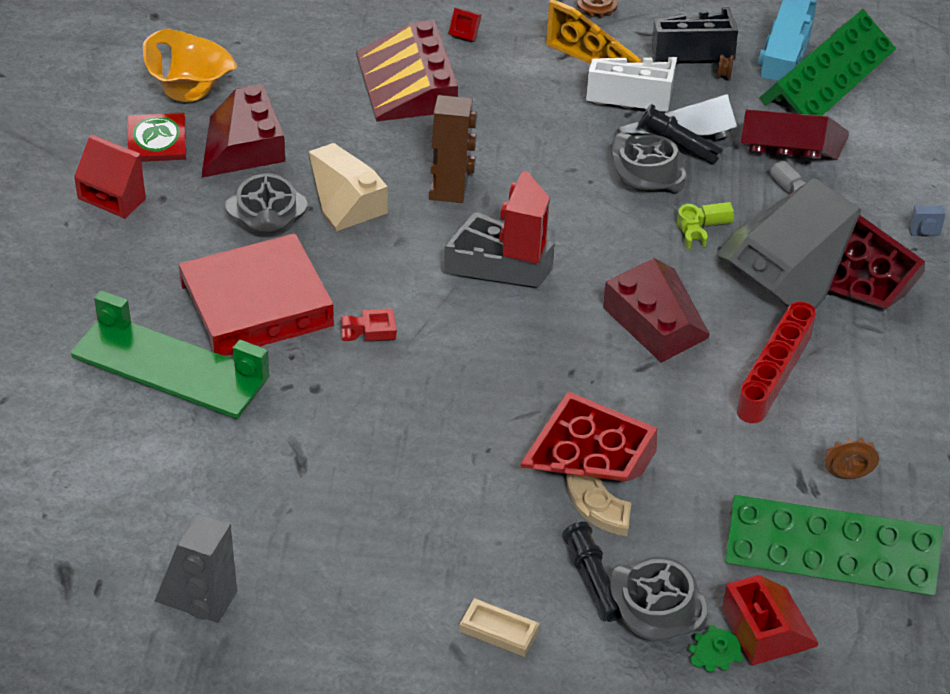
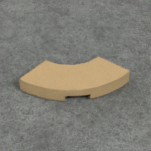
M567 474V491L576 510L593 525L610 533L628 536L631 502L620 500L610 494L602 484L601 478Z

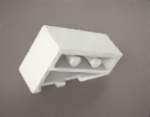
M669 57L668 62H652V58H643V63H627V58L592 59L588 75L586 101H592L598 105H620L628 109L634 107L647 109L652 103L658 111L668 112L674 85L677 57Z

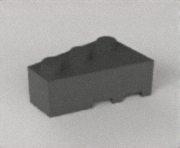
M475 211L445 245L444 273L539 287L553 270L555 242L547 240L539 264L503 256V243L499 242L500 231L504 222Z
M197 513L175 549L154 602L190 613L201 620L207 619L219 623L237 593L231 524Z

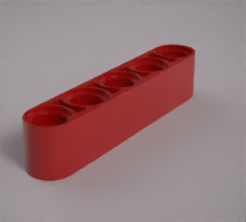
M800 301L794 302L788 307L742 384L737 415L744 422L758 423L765 418L811 339L816 317V310L811 304Z

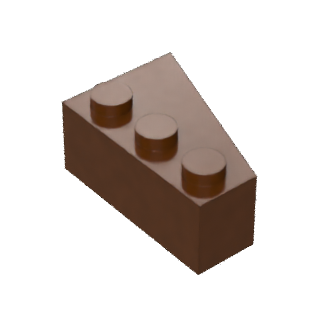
M442 95L437 97L433 119V164H431L430 174H433V180L429 191V200L464 202L469 173L475 172L476 156H471V151L476 149L477 134L472 133V128L476 129L478 114L477 111L472 110L473 98Z

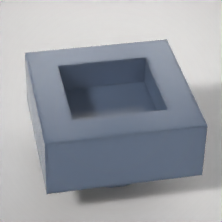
M914 206L909 226L911 236H940L946 216L944 206Z

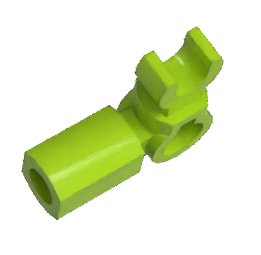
M731 202L702 205L701 208L693 204H684L679 208L677 227L685 235L684 244L687 249H691L693 239L699 240L702 247H706L708 235L702 229V225L707 227L733 223L734 210Z

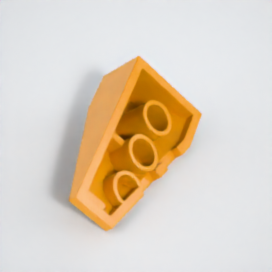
M556 0L549 1L547 46L591 64L592 59L627 58V63H641L642 60L578 10Z

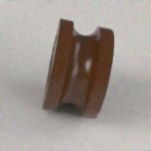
M720 54L717 78L726 76L728 80L731 79L734 55L726 58L724 54Z

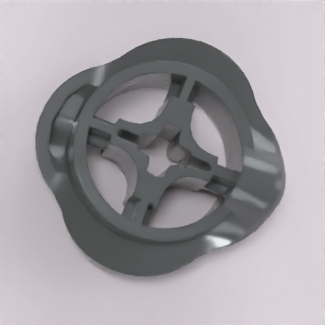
M621 132L615 136L612 145V156L615 160V169L625 184L639 190L667 189L677 193L683 189L686 170L683 166L682 155L673 141L658 135L634 137Z
M258 174L246 179L239 186L237 194L231 196L225 204L226 212L233 218L238 219L245 231L259 237H275L287 232L293 226L296 217L304 214L308 207L306 198L295 192L293 185L287 179L275 174Z
M652 557L625 566L618 565L612 570L610 580L611 595L620 609L624 622L638 636L648 640L662 641L693 631H701L706 626L708 617L706 599L699 591L692 573L679 561L668 557Z

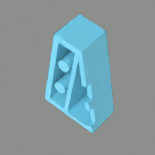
M817 0L782 1L777 19L773 22L771 35L768 34L765 48L761 50L758 65L762 66L760 77L779 81L801 62L811 37Z

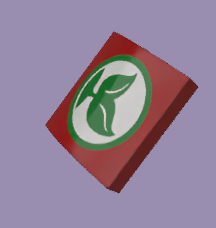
M185 113L128 115V149L141 154V162L187 160Z

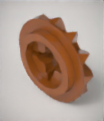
M577 0V8L581 10L582 14H590L591 17L599 16L602 18L604 14L610 16L613 11L617 10L618 0Z
M848 437L846 442H835L834 448L826 450L825 467L830 474L837 478L857 479L868 475L877 467L879 454L873 443H865L863 438L851 441Z

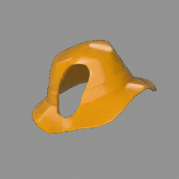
M170 28L162 29L151 34L143 43V58L147 70L153 77L160 80L165 95L177 101L195 102L206 97L222 75L230 73L237 68V64L231 54L221 45L183 31ZM158 44H167L171 48L172 58L167 78L162 73V54L157 48Z

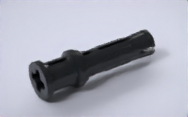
M651 103L639 122L640 127L646 126L660 134L659 136L674 140L710 161L713 165L718 161L719 157L716 155H721L723 148L714 145L678 124L675 116L669 117L655 109L656 106Z
M588 522L574 523L568 526L562 533L564 542L572 550L573 564L584 573L603 621H616L622 615L611 595L610 579L602 564L603 552L600 546L595 545L591 536L593 531L591 525Z

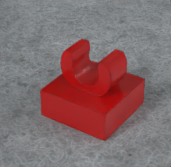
M454 8L448 34L475 41L482 14Z

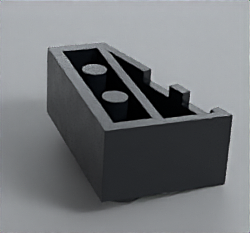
M723 7L721 13L709 15L707 10L699 12V17L686 19L685 15L655 19L652 39V51L655 61L668 62L669 57H677V61H688L691 63L701 60L719 62L720 54H724L726 58L734 55L735 60L738 29L730 7Z

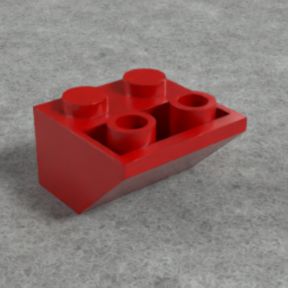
M92 134L88 138L74 175L77 198L126 219L146 200L141 154Z
M526 171L521 172L517 182H512L509 191V202L504 201L502 205L500 219L505 220V223L500 231L499 242L503 243V256L539 264L547 244L550 197Z
M761 575L726 584L721 610L752 666L818 646L816 637L786 587Z

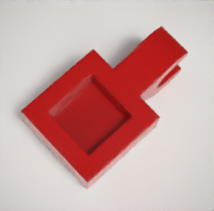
M393 308L362 310L361 317H341L342 329L340 332L342 341H353L363 334L365 341L391 340L397 337Z

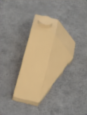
M335 143L309 151V159L321 203L322 215L335 232L388 213V186L371 167Z

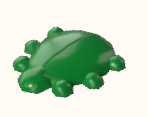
M710 625L708 627L709 631L705 632L704 635L696 634L695 640L698 642L697 645L691 644L689 646V651L695 653L691 657L692 665L697 668L705 666L707 672L710 673L715 671V666H720L722 671H727L730 668V663L734 661L740 663L743 661V656L740 654L741 645L737 637L728 630L718 629L715 625Z

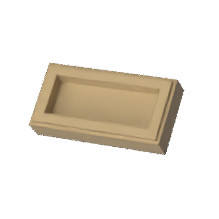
M474 598L459 624V632L525 657L539 632L540 623Z

